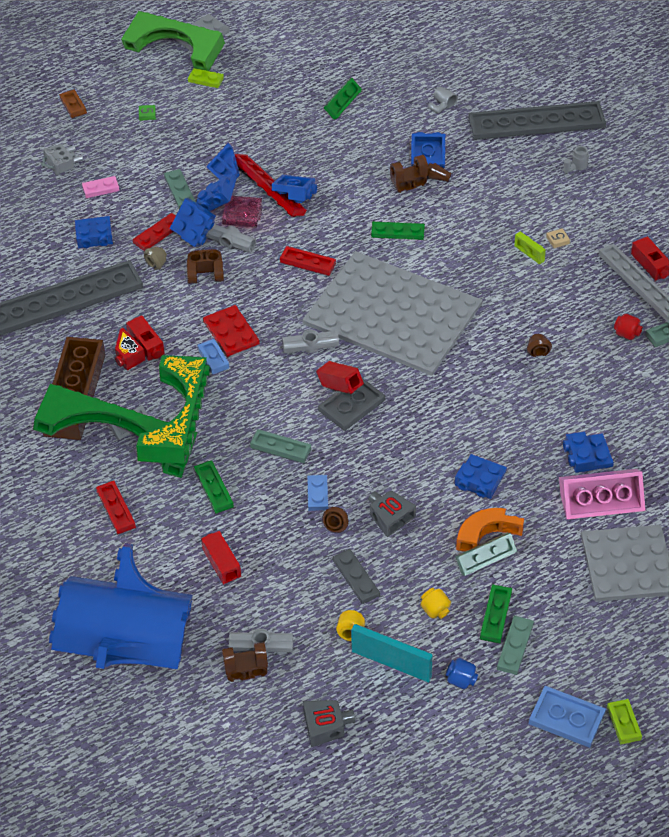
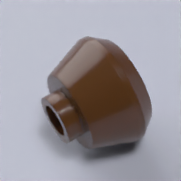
M534 334L530 337L527 345V352L533 357L546 356L552 349V343L543 334Z
M330 507L322 516L325 528L332 533L343 532L349 523L347 512L340 507Z

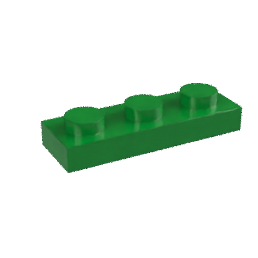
M351 77L323 108L332 119H337L362 91L361 87Z
M372 221L371 238L424 240L425 224Z
M213 461L194 466V472L215 514L234 508V503Z
M492 584L480 640L501 644L512 588Z

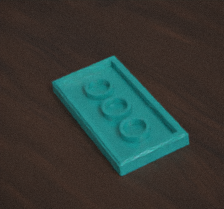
M354 624L352 627L351 642L353 653L429 683L432 677L433 655L431 653Z

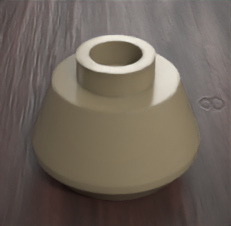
M152 247L145 250L144 259L154 270H160L166 262L167 254L163 248Z

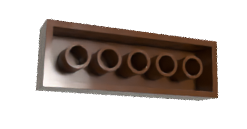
M66 337L52 384L94 397L106 355L103 340ZM86 423L68 426L52 436L43 433V436L81 440Z

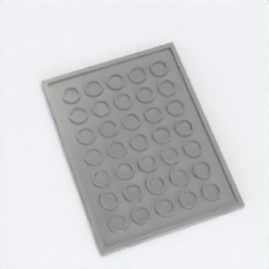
M355 251L303 318L302 323L322 332L337 330L339 339L433 376L481 307L483 300Z

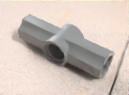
M214 224L213 228L206 235L207 238L218 241L221 246H227L228 249H231L233 246L247 252H252L256 245V238L240 233L234 226L225 228Z
M309 329L304 331L302 335L282 337L284 353L298 351L314 353L321 348L339 346L338 331L318 333L315 330Z
M257 629L253 633L230 632L229 648L233 647V651H254V643L265 642L266 653L293 652V633H269L265 629Z

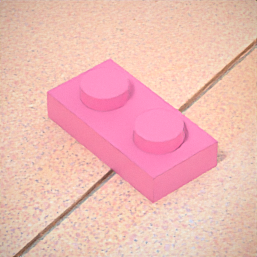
M115 176L82 183L86 198L119 191Z

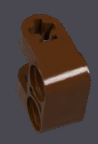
M423 154L414 157V166L403 169L399 161L390 164V179L399 193L404 190L415 189L417 186H424L427 183L428 163Z
M195 250L188 254V284L197 283V273L214 272L215 282L224 281L223 261L219 250Z
M265 642L254 643V651L236 654L233 652V647L222 649L228 681L253 679L255 676L261 675V677H264L267 674L268 661Z

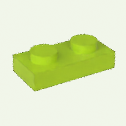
M193 68L188 77V82L219 88L224 79V74Z
M521 231L515 234L514 246L538 264L545 261L546 249L543 246L537 244Z
M629 699L608 703L607 709L620 745L640 741L642 734Z

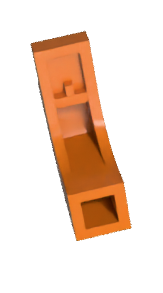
M506 508L480 510L468 517L460 527L456 550L466 552L477 547L481 538L492 532H508L522 536L524 518L506 515Z

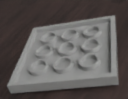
M661 525L581 531V539L595 602L669 595V554Z

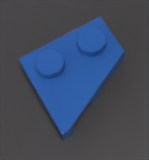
M227 143L206 166L219 180L232 173L237 178L240 176L233 147Z

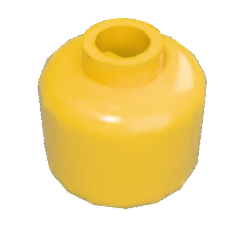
M433 587L421 596L422 601L420 605L430 618L439 617L442 619L450 613L451 600L442 589H434Z
M355 610L342 612L336 627L338 635L346 641H351V629L354 624L362 627L365 626L363 615Z

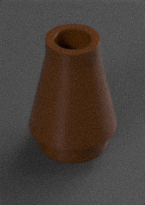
M429 163L428 179L449 181L451 172H448L436 163Z

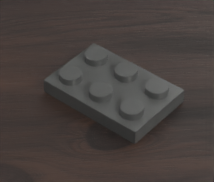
M363 378L364 384L352 394L337 391L318 405V411L343 431L349 429L385 401V395Z

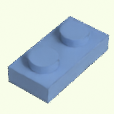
M215 339L197 345L201 356L207 357V365H210L212 375L229 369V362Z
M327 475L307 476L308 511L327 510Z

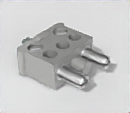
M62 144L50 148H44V157L41 165L47 166L56 175H60V173L74 168V163L82 161L83 156L75 157L74 151L76 149L74 145L65 148Z

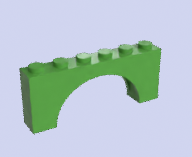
M138 11L121 38L125 49L138 53L147 44L163 38L183 40L193 47L191 61L194 68L205 71L210 70L225 44L223 35L219 31H213Z

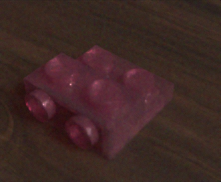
M231 196L230 202L225 205L222 224L257 227L263 209L262 198Z

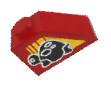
M121 328L115 347V360L120 367L123 366L128 371L146 360L144 348L124 328Z

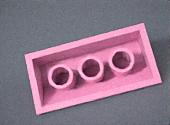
M638 469L559 477L560 495L566 519L645 511L642 471Z

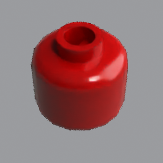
M623 314L616 319L614 329L618 336L633 340L636 336H640L643 326H640L641 321L639 318Z

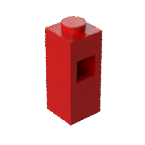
M648 236L633 242L632 256L655 281L669 276V259Z
M142 315L126 322L127 332L144 348L145 357L148 361L158 359L165 354L163 341Z
M328 361L316 370L321 385L326 388L352 394L364 384L359 369L356 367Z
M217 531L201 538L202 549L222 584L240 578V564L221 532Z

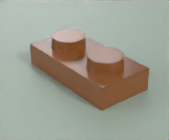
M75 89L59 94L60 100L71 118L87 114L86 107Z

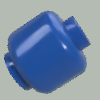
M457 658L455 661L451 660L445 673L450 684L463 690L467 689L469 685L474 686L478 678V674L475 673L476 666L462 658Z

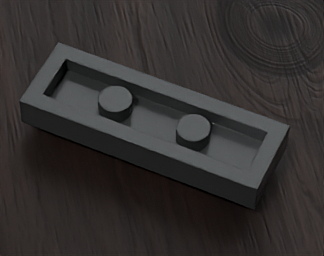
M351 549L332 557L333 562L362 604L380 596V591Z

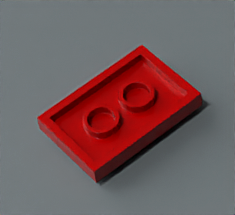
M236 305L203 317L204 324L226 357L260 344V340Z

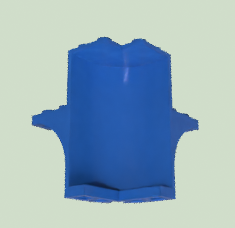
M125 543L118 550L117 561H120L119 569L116 568L114 581H117V583L70 576L63 582V585H60L58 598H60L59 605L52 615V622L55 623V626L49 636V643H52L51 650L93 656V660L96 661V668L101 669L115 664H144L171 669L179 668L185 626L190 616L193 595L162 590L145 580L136 567L133 557V544Z

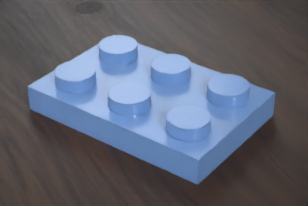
M544 686L529 719V724L590 748L606 709Z

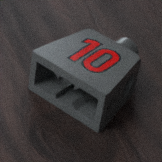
M374 491L368 497V500L371 502L370 516L387 537L416 517V506L394 491H388L383 496Z
M337 700L303 701L304 716L311 747L344 737V725L355 723L354 711L341 712Z

